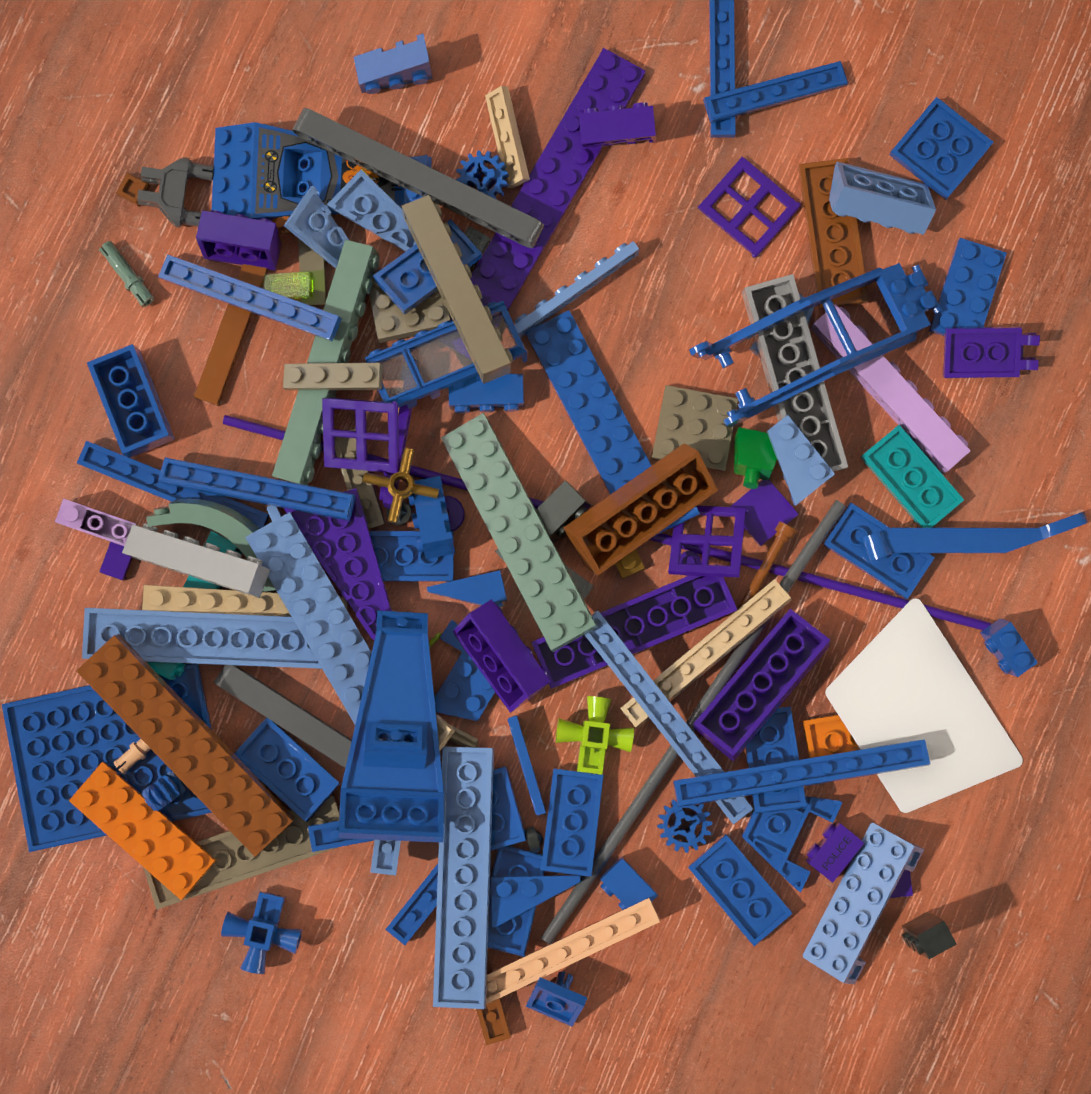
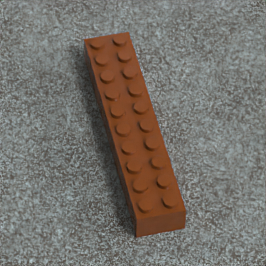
M117 634L110 638L76 670L254 857L294 820L295 816L153 668L140 657L121 635Z

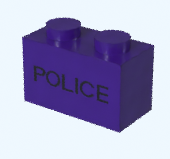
M838 822L834 825L832 823L829 824L822 833V836H824L819 844H813L806 853L808 856L806 862L832 883L864 844L863 841Z

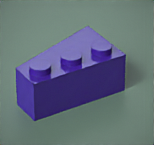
M647 102L635 103L633 108L623 109V105L610 106L608 111L589 108L585 109L584 113L579 114L582 147L612 146L616 143L625 142L627 144H635V141L649 140V143H656L653 106H648Z

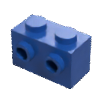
M1000 618L980 632L985 640L984 645L990 653L996 656L999 661L997 662L998 666L1006 675L1010 674L1019 677L1038 663L1010 621Z

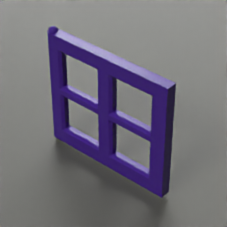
M741 157L697 209L755 258L798 211L801 203L796 202L744 157ZM743 171L761 186L748 201L730 187ZM724 192L728 193L743 206L730 222L712 207ZM768 193L787 207L774 223L756 209L757 205ZM750 213L769 228L756 243L738 229Z
M322 398L324 467L388 473L399 472L397 401L380 402ZM334 409L355 410L356 431L334 429ZM366 411L388 413V434L367 432ZM335 437L356 438L357 459L335 457ZM367 439L389 442V462L367 460Z
M697 506L700 513L699 516H707L705 535L683 534L684 522L674 526L669 574L740 577L745 516L748 512L746 507ZM713 517H735L733 536L712 535ZM682 544L704 545L702 564H680ZM710 545L732 546L730 566L708 565Z

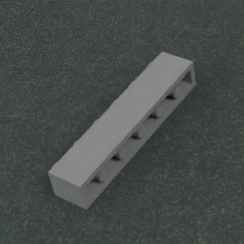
M143 524V527L132 525L122 553L135 559L260 598L270 569L262 566L263 561L248 556L247 560L241 559V554L228 549L226 553L219 552V547L206 543L204 547L199 546V541L185 536L184 540L177 539L178 534L164 530L163 534L157 532L158 528L148 527V524Z

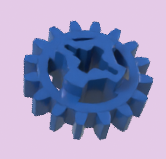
M479 150L477 151V157L468 154V162L461 160V164L464 167L463 169L456 170L461 177L455 180L467 186L477 187L478 191L496 200L497 194L504 195L501 188L509 186L504 180L509 177V173L503 171L507 166L504 162L499 163L501 159L498 155L492 158L491 152L487 151L485 156H483ZM486 163L493 165L496 170L488 169ZM483 172H484V174L486 175V177H483V182H482V184H481V182L479 181V179L482 178V174H483Z
M672 799V807L663 806L666 814L658 815L663 820V823L657 824V828L664 830L659 835L660 838L667 837L668 840L665 844L670 846L674 843V850L677 852L680 846L683 847L685 853H688L689 846L698 850L697 843L699 841L703 844L707 843L703 836L711 835V832L706 829L707 826L713 825L712 821L706 820V817L710 815L709 811H701L704 807L702 803L697 806L678 807L677 802ZM682 808H690L697 813L688 815L684 813ZM674 812V823L668 827L669 817ZM682 818L686 821L691 820L687 831L683 828L678 829ZM701 822V830L699 834L695 836L694 831L696 825L700 824ZM680 834L685 836L687 841H679L672 836Z

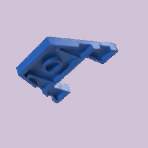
M451 619L440 639L462 653L437 695L434 696L435 710L438 713L478 721L495 691L452 631L458 624Z
M805 796L806 808L755 814V810H753L741 837L797 891L802 892L811 871L788 861L787 858L808 813L811 812L833 823L843 803L841 801Z

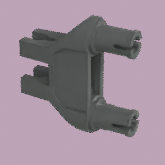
M183 157L163 169L142 167L141 181L158 184L160 187L159 193L138 190V205L159 208L171 224L177 228L183 227V224L198 227L202 213L185 210V207H183L187 179L193 177L212 181L214 165L192 163L190 158Z

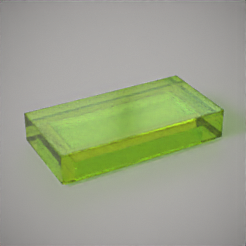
M306 271L265 275L264 289L290 299L313 297V273Z

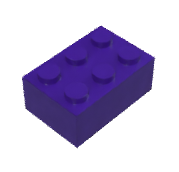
M211 210L210 212L202 211L196 240L204 259L238 265L246 264L276 271L282 246L276 223L264 218L259 220L249 219L241 214H236L235 216L226 215L217 210Z

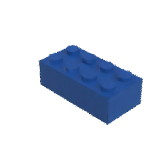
M131 344L87 362L123 455L131 458L175 440L140 349Z

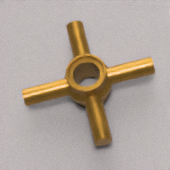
M404 448L400 470L390 478L364 473V483L386 487L390 495L393 496L388 522L398 523L403 499L410 497L412 493L435 499L438 497L439 489L415 484L413 478L409 475L414 450L410 448ZM399 480H403L408 484V488L404 491H398L395 489L394 484Z

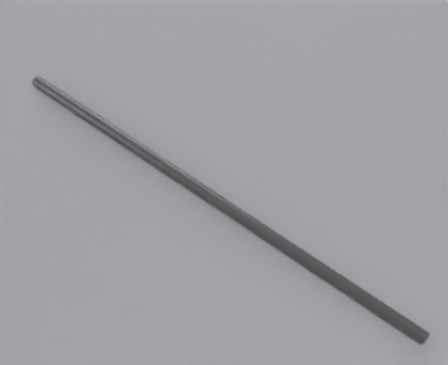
M835 500L779 583L787 594L846 508L840 501ZM770 619L742 641L729 657L686 721V724L693 732H695L693 723L729 682ZM671 745L593 859L592 876L581 877L580 883L576 884L541 936V939L546 943H553L679 756Z

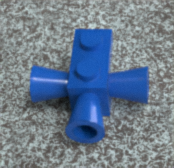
M260 891L254 916L249 921L229 911L227 912L222 926L221 937H245L243 945L250 946L240 969L250 973L265 974L266 950L269 951L274 944L291 953H297L302 937V929L278 928L285 901L284 896Z

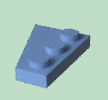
M311 186L284 224V227L334 268H337L344 242L349 239L342 228L338 227L328 206L323 204L315 186Z

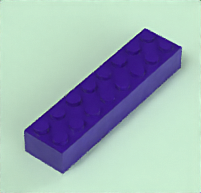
M689 575L600 614L633 655L735 612L737 607L724 577ZM585 635L555 652L550 650L544 637L531 642L541 666L545 669L551 681L549 683L551 689L608 665Z

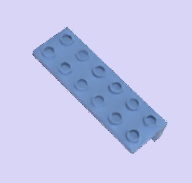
M871 823L862 839L864 842L863 846L851 860L803 953V958L846 984L855 985L866 962L859 958L904 869L913 872L925 850L916 844L905 841L875 823Z

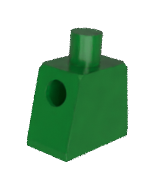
M738 427L734 439V473L745 476L744 487L757 489L759 479L769 480L777 458L768 433Z

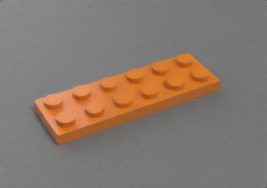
M102 762L71 797L69 802L180 900H184L217 860L160 810L154 811L151 806H148L145 802L146 799L139 791L106 762Z

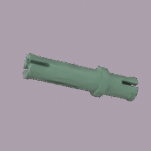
M112 241L105 242L99 251L123 280L126 290L132 292L143 308L149 306L155 298L143 284L144 280L142 277L136 275Z

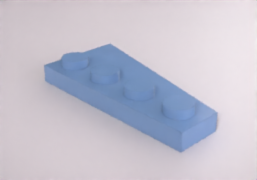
M362 170L327 204L329 208L404 252L416 245L403 218L402 209Z

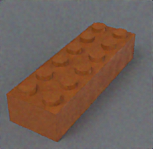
M684 443L566 525L564 530L585 567L598 576L717 492L718 489L699 452Z

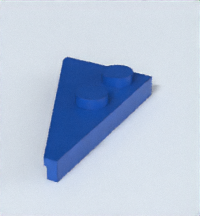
M580 875L491 877L492 928L500 926L580 883Z

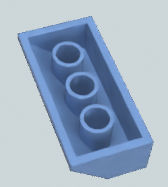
M838 161L835 164L829 197L832 212L843 217H855L863 222L879 223L886 228L895 227L903 229L910 234H925L936 211L926 184Z

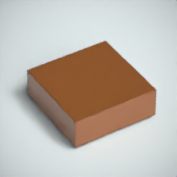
M127 173L115 194L139 207L140 205H138L137 201L138 190L148 191L150 185Z

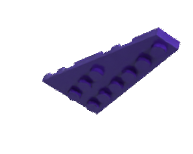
M355 488L342 492L355 495L356 497L350 521L285 508L286 513L290 512L307 543L312 548L311 550L332 581L335 582L345 600L348 601L372 640H375L377 610L392 611L358 489Z

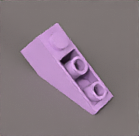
M63 499L55 520L58 524L125 546L132 525H136L127 520Z

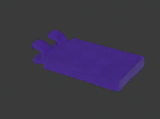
M1020 326L945 327L943 377H1020V370H1038V359H1035V357H1023V345H1040V335H1037L1036 332L1022 334V327Z

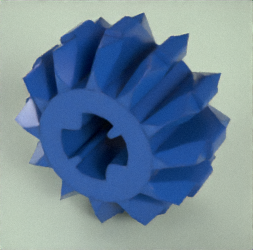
M171 770L144 789L142 795L146 799L145 802L148 806H151L154 811H159L187 790V786Z

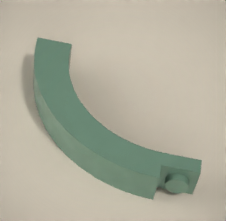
M176 499L168 504L169 507L155 508L154 512L146 517L148 527L172 523H190L210 528L234 543L246 559L248 556L258 559L245 537L260 528L250 519L227 506L201 499ZM267 577L262 592L276 590L269 577Z

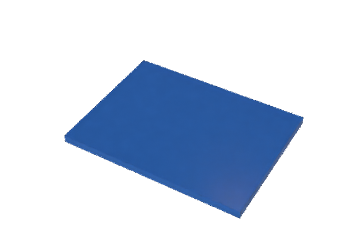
M186 664L180 677L176 676L175 680L159 675L212 730L199 664ZM90 685L2 704L29 852L107 836L106 833L69 802L71 797L102 762H106L141 794L144 789L171 771L152 750L146 753L147 757L145 759L137 761L125 774L119 769L126 761L119 767L115 766L114 761L130 749L129 745L133 742L137 743L141 738ZM188 787L184 793L160 809L171 821L212 813Z

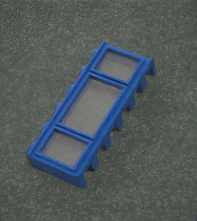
M504 301L487 304L493 318L490 321L494 328H499L503 337V341H501L503 348L509 349L513 360L521 357L523 363L528 361L527 350L518 335ZM450 320L442 322L438 325V328L431 331H420L414 338L409 340H398L392 344V347L387 349L374 350L369 356L365 357L366 363H381L383 365L382 390H378L383 402L397 401L398 408L407 405L408 409L417 406L416 400L430 395L431 399H435L440 396V390L452 385L454 389H459L463 386V381L476 376L477 380H481L454 322Z

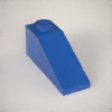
M500 570L427 587V591L430 594L479 606L492 599L497 606L503 607L502 602L507 601Z

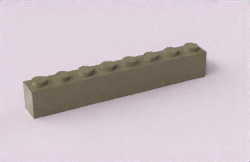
M427 195L402 205L403 218L483 384L511 373L512 355L509 349H504L501 344L503 337L499 328H494L490 321L493 319L490 309L487 305L483 307L480 301L482 299L481 291L478 285L473 286L470 280L472 274L469 266L462 264L460 259L462 257L461 250L458 244H453L450 239L452 233L448 223H443L440 218L442 212L438 203H433L430 196Z

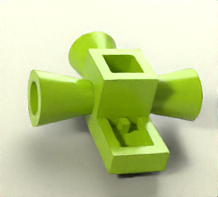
M587 696L589 721H583L582 726L561 718L558 719L556 743L580 741L577 772L602 775L605 749H607L608 745L631 753L634 728L610 729V724L604 723L612 699Z

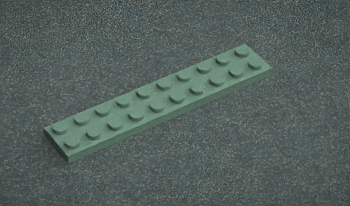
M482 413L441 437L550 650L555 652L597 628V624L486 415Z

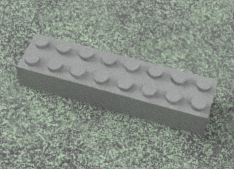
M793 274L745 287L741 292L750 324L800 300ZM804 311L754 336L770 393L820 369ZM824 381L774 406L778 422L788 415L833 472L848 468Z

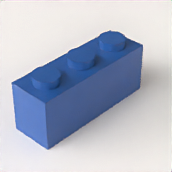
M506 374L485 384L474 376L464 380L463 386L459 389H454L452 385L449 387L450 410H455V413H469L470 409H479L480 412L488 413L494 412V408H504L506 412L519 411V407H524L523 374Z

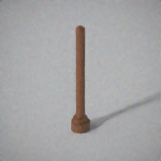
M779 521L775 528L776 533L774 536H776V539L737 610L757 594L784 543H788L789 539H793L797 532L796 529Z

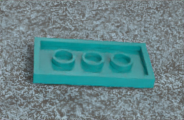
M900 425L896 426L860 457L920 528H932L964 501L961 495Z

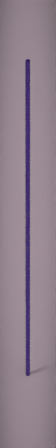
M225 415L223 418V425L282 441L286 432ZM321 441L322 451L324 452V441ZM367 453V460L389 461V459ZM412 465L410 467L409 475L422 479L440 476L442 484L468 491L465 483L460 478ZM530 498L535 509L544 502ZM663 533L649 539L665 545H672V536ZM682 544L681 549L703 555L704 545ZM710 546V557L731 562L732 552ZM744 555L741 558V565L759 570L763 562L762 560ZM773 564L769 573L784 577L789 568ZM802 572L797 579L798 581L901 609L910 601ZM924 605L930 616L982 631L991 625V622Z

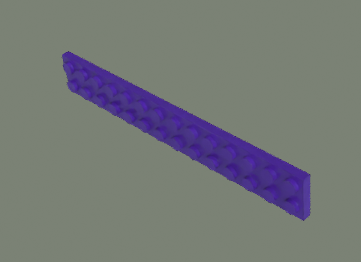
M605 48L602 49L529 175L530 180L524 183L511 206L544 224V228L534 248L525 247L495 233L472 273L470 280L473 286L477 284L481 291L482 299L480 301L483 307L491 302L499 303L504 301L507 311L510 309L603 146L582 147L579 114L584 113V110L589 108L608 111V107L623 105V109H625L645 76V70ZM501 315L490 320L493 327L499 328L503 321ZM459 332L436 341L472 361Z

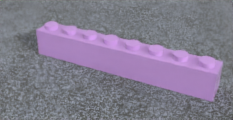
M835 304L834 306L856 350L858 351L872 345L866 338L867 333L859 325L855 326L850 320L849 313L843 307L839 308ZM825 313L813 323L810 329L835 357L840 359L847 356V353L827 313ZM881 355L848 370L891 418L904 429L943 474L970 452L967 447V441L950 429L951 424L943 416L939 417L934 412L933 404L928 399H923L917 393L918 389L910 380L906 381L900 375L901 370L894 362L891 361L889 363Z

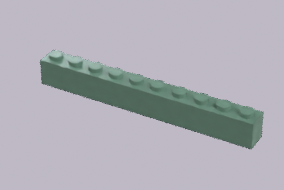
M345 240L323 311L341 317L342 320L333 342L315 336L307 364L349 362L352 340H355L358 334L357 324L359 318L365 312V298L372 289L373 272L377 270L380 263L379 253L373 246ZM298 390L274 467L273 477L278 480L307 486L312 481L315 473L313 468L315 460L319 458L322 451V398H336L337 390Z

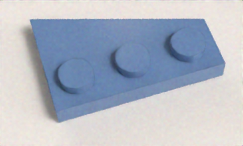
M788 415L767 431L776 458L782 469L784 480L792 496L791 499L794 506L835 475Z

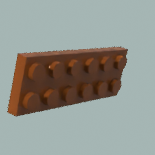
M848 158L803 163L798 166L816 293L865 274L857 218L851 216L843 217L832 212L829 201L835 164L837 161L849 164ZM867 285L832 299L833 304L842 307L868 303ZM818 305V309H824L823 305Z

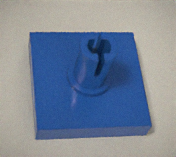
M564 971L558 972L555 983L539 977L525 1007L572 1027L587 1000V997L569 990L574 977L568 974L564 984L563 980L566 975Z

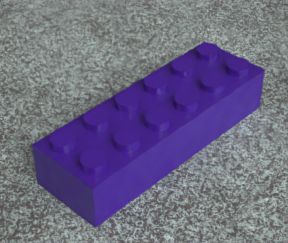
M789 609L693 723L694 730L732 761H735L826 652L830 645V639L793 610Z

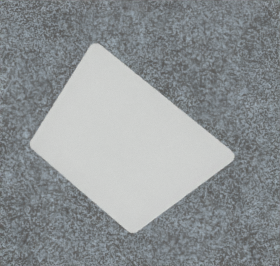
M919 599L910 600L826 689L825 694L861 750L925 739L930 759L929 766L877 774L903 813L916 810L1022 765L1023 758Z

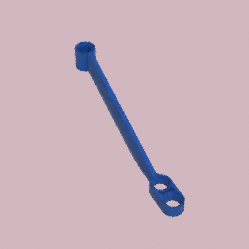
M1083 511L1039 528H888L861 539L870 562L894 553H1007L1087 524L1088 520Z

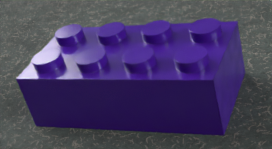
M492 599L470 612L452 631L510 713L531 700L551 682L545 669L537 663L532 651L524 645L518 636L517 630L509 624L501 608Z

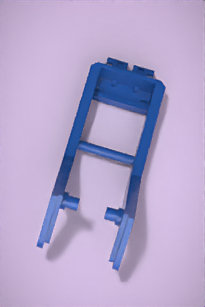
M900 263L885 269L877 268L800 299L714 344L705 341L689 349L691 356L697 359L708 360L715 357L724 369L734 364L730 355V348L802 311L822 304L847 353V356L756 401L754 397L751 398L747 388L736 392L735 395L739 401L738 406L740 409L727 412L729 417L723 420L725 425L733 427L835 375L915 341L917 333L930 325L925 312L933 309L935 314L942 311L932 290L926 292L924 289L929 284L919 264L912 267L914 273L906 276ZM877 282L901 332L857 351L832 299Z

